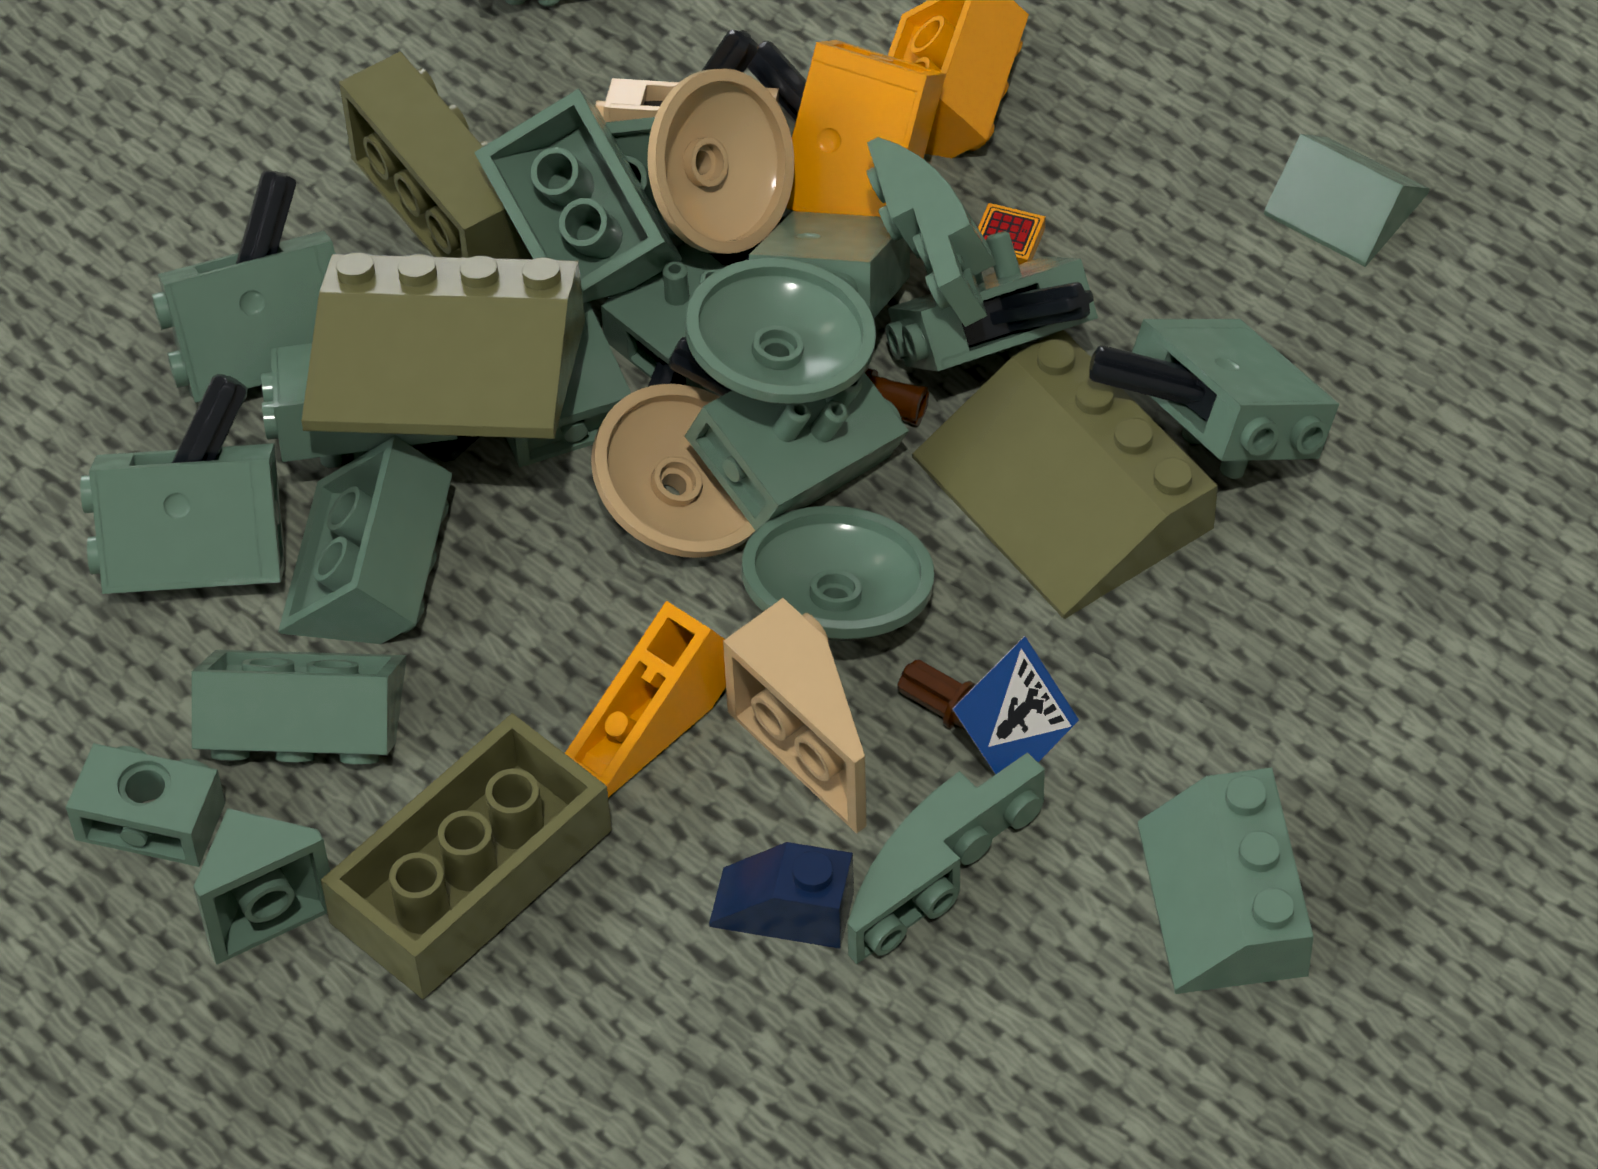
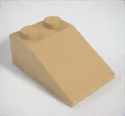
M782 598L723 640L728 713L857 834L867 826L865 754L828 644V637L822 625L812 615L808 613L801 615L791 604Z

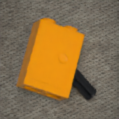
M839 40L816 42L806 80L772 42L764 41L759 44L758 52L747 68L765 88H779L780 105L796 121L792 135L795 162L794 179L786 208L797 212L880 217L879 208L885 206L886 202L882 203L878 198L867 175V170L874 167L867 142L879 137L899 144L924 159L946 73Z

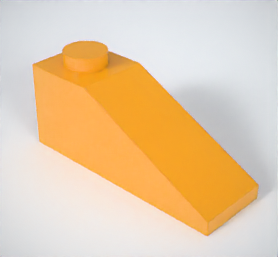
M668 601L664 603L565 752L567 756L607 786L608 798L708 713L726 688L723 640L725 639Z

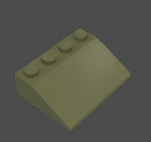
M359 252L346 255L332 254L318 297L301 420L303 431L555 439L585 324L579 262L554 260L546 257L531 260L494 259L488 256H474L471 258L430 257L424 254L381 256Z
M1065 330L1052 333L1012 356L912 453V458L1063 619H1066L1214 529L1218 485L1123 389L1093 382L1089 378L1091 357Z

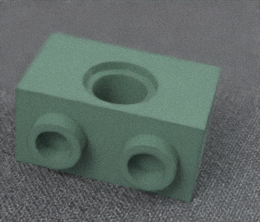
M93 743L68 800L66 810L74 838L77 841L199 867L224 808L225 798L218 769L209 768L199 761L192 759L176 761L147 755L142 750L131 746L115 748ZM156 799V800H154V801H152V802H149V803H143L144 801H147V800Z

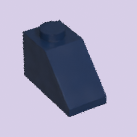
M785 842L723 867L709 927L841 949L854 895L853 853Z

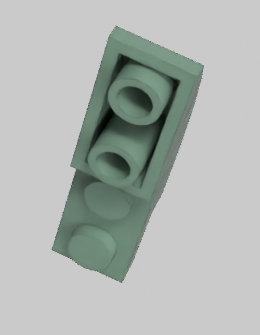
M879 137L867 142L874 163V167L867 170V175L878 198L882 203L886 202L885 206L879 208V214L891 238L895 242L904 238L917 259L921 257L929 270L933 269V272L925 276L932 296L942 310L951 306L965 327L986 317L987 313L975 275L996 265L988 243L949 183L933 166L903 146Z
M1028 752L979 787H976L960 771L957 772L923 800L895 830L870 866L856 895L847 923L848 956L856 964L874 952L878 956H882L894 950L904 939L907 929L927 915L930 919H935L947 912L955 903L960 892V861L964 865L976 862L986 853L992 843V839L1010 826L1014 829L1023 828L1034 820L1044 803L1045 769Z

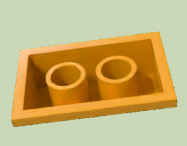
M928 0L902 14L888 56L946 73L925 154L952 159L968 150H978L992 136L995 129L993 122L1000 101L1008 90L1009 83L1007 79L1014 58L1022 48L1023 42L1021 37L1029 16L1014 0Z

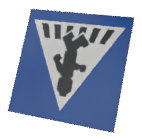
M1025 636L953 708V711L995 775L1027 752L1039 762L1079 721Z

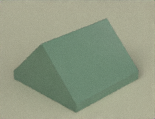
M1300 134L1268 201L1264 215L1366 267L1428 195L1429 188L1328 137Z
M227 808L193 886L210 954L216 965L327 914L321 879L330 872L324 839L318 829Z

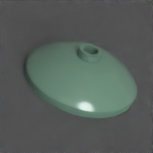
M758 258L728 265L711 274L697 287L687 307L685 335L689 349L698 364L712 378L725 387L746 397L763 402L799 404L828 398L854 384L863 375L871 362L876 340V327L872 313L864 299L852 286L833 273L797 260Z
M815 506L786 512L759 527L749 538L744 548L741 575L748 595L763 612L784 598L801 615L804 613L812 615L822 625L828 640L855 641L886 634L904 626L918 616L929 602L932 594L934 565L928 550L918 537L901 524L887 517L852 507Z

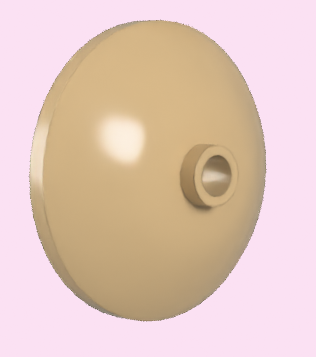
M733 69L699 71L680 81L668 93L652 124L647 159L650 186L662 217L680 239L691 247L703 252L731 254L754 247L763 241L780 221L787 207L793 186L795 163L793 142L788 123L779 104L759 81Z
M653 385L632 392L621 399L608 412L596 433L592 446L591 465L595 486L603 504L616 522L629 534L642 543L667 554L701 558L716 556L737 548L752 536L755 529L685 438V434L702 407L720 397L712 392L689 385ZM663 485L672 486L680 495L670 493Z

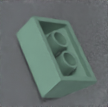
M579 88L474 152L532 258L546 257L554 260L579 262L583 303L630 291L663 271L664 266L669 262L682 259L598 108Z
M393 436L319 480L278 632L288 635L382 644L401 633H407L412 630L419 622L424 611L422 598L428 574L432 570L437 557L434 548L440 524L444 520L449 507L446 498L452 473L397 436Z
M215 650L192 671V749L211 750V758L217 760H243L250 757V751H274L275 759L282 762L314 760V753H340V761L347 764H372L379 762V755H387L396 744L407 655Z
M1272 767L1205 776L1138 821V830L1175 994L1300 978L1309 975L1314 936Z

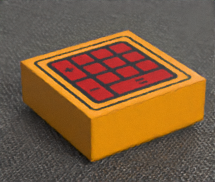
M988 203L978 229L985 240L989 235L1002 231L1008 232L1019 265L1033 260L1045 230L1046 216Z

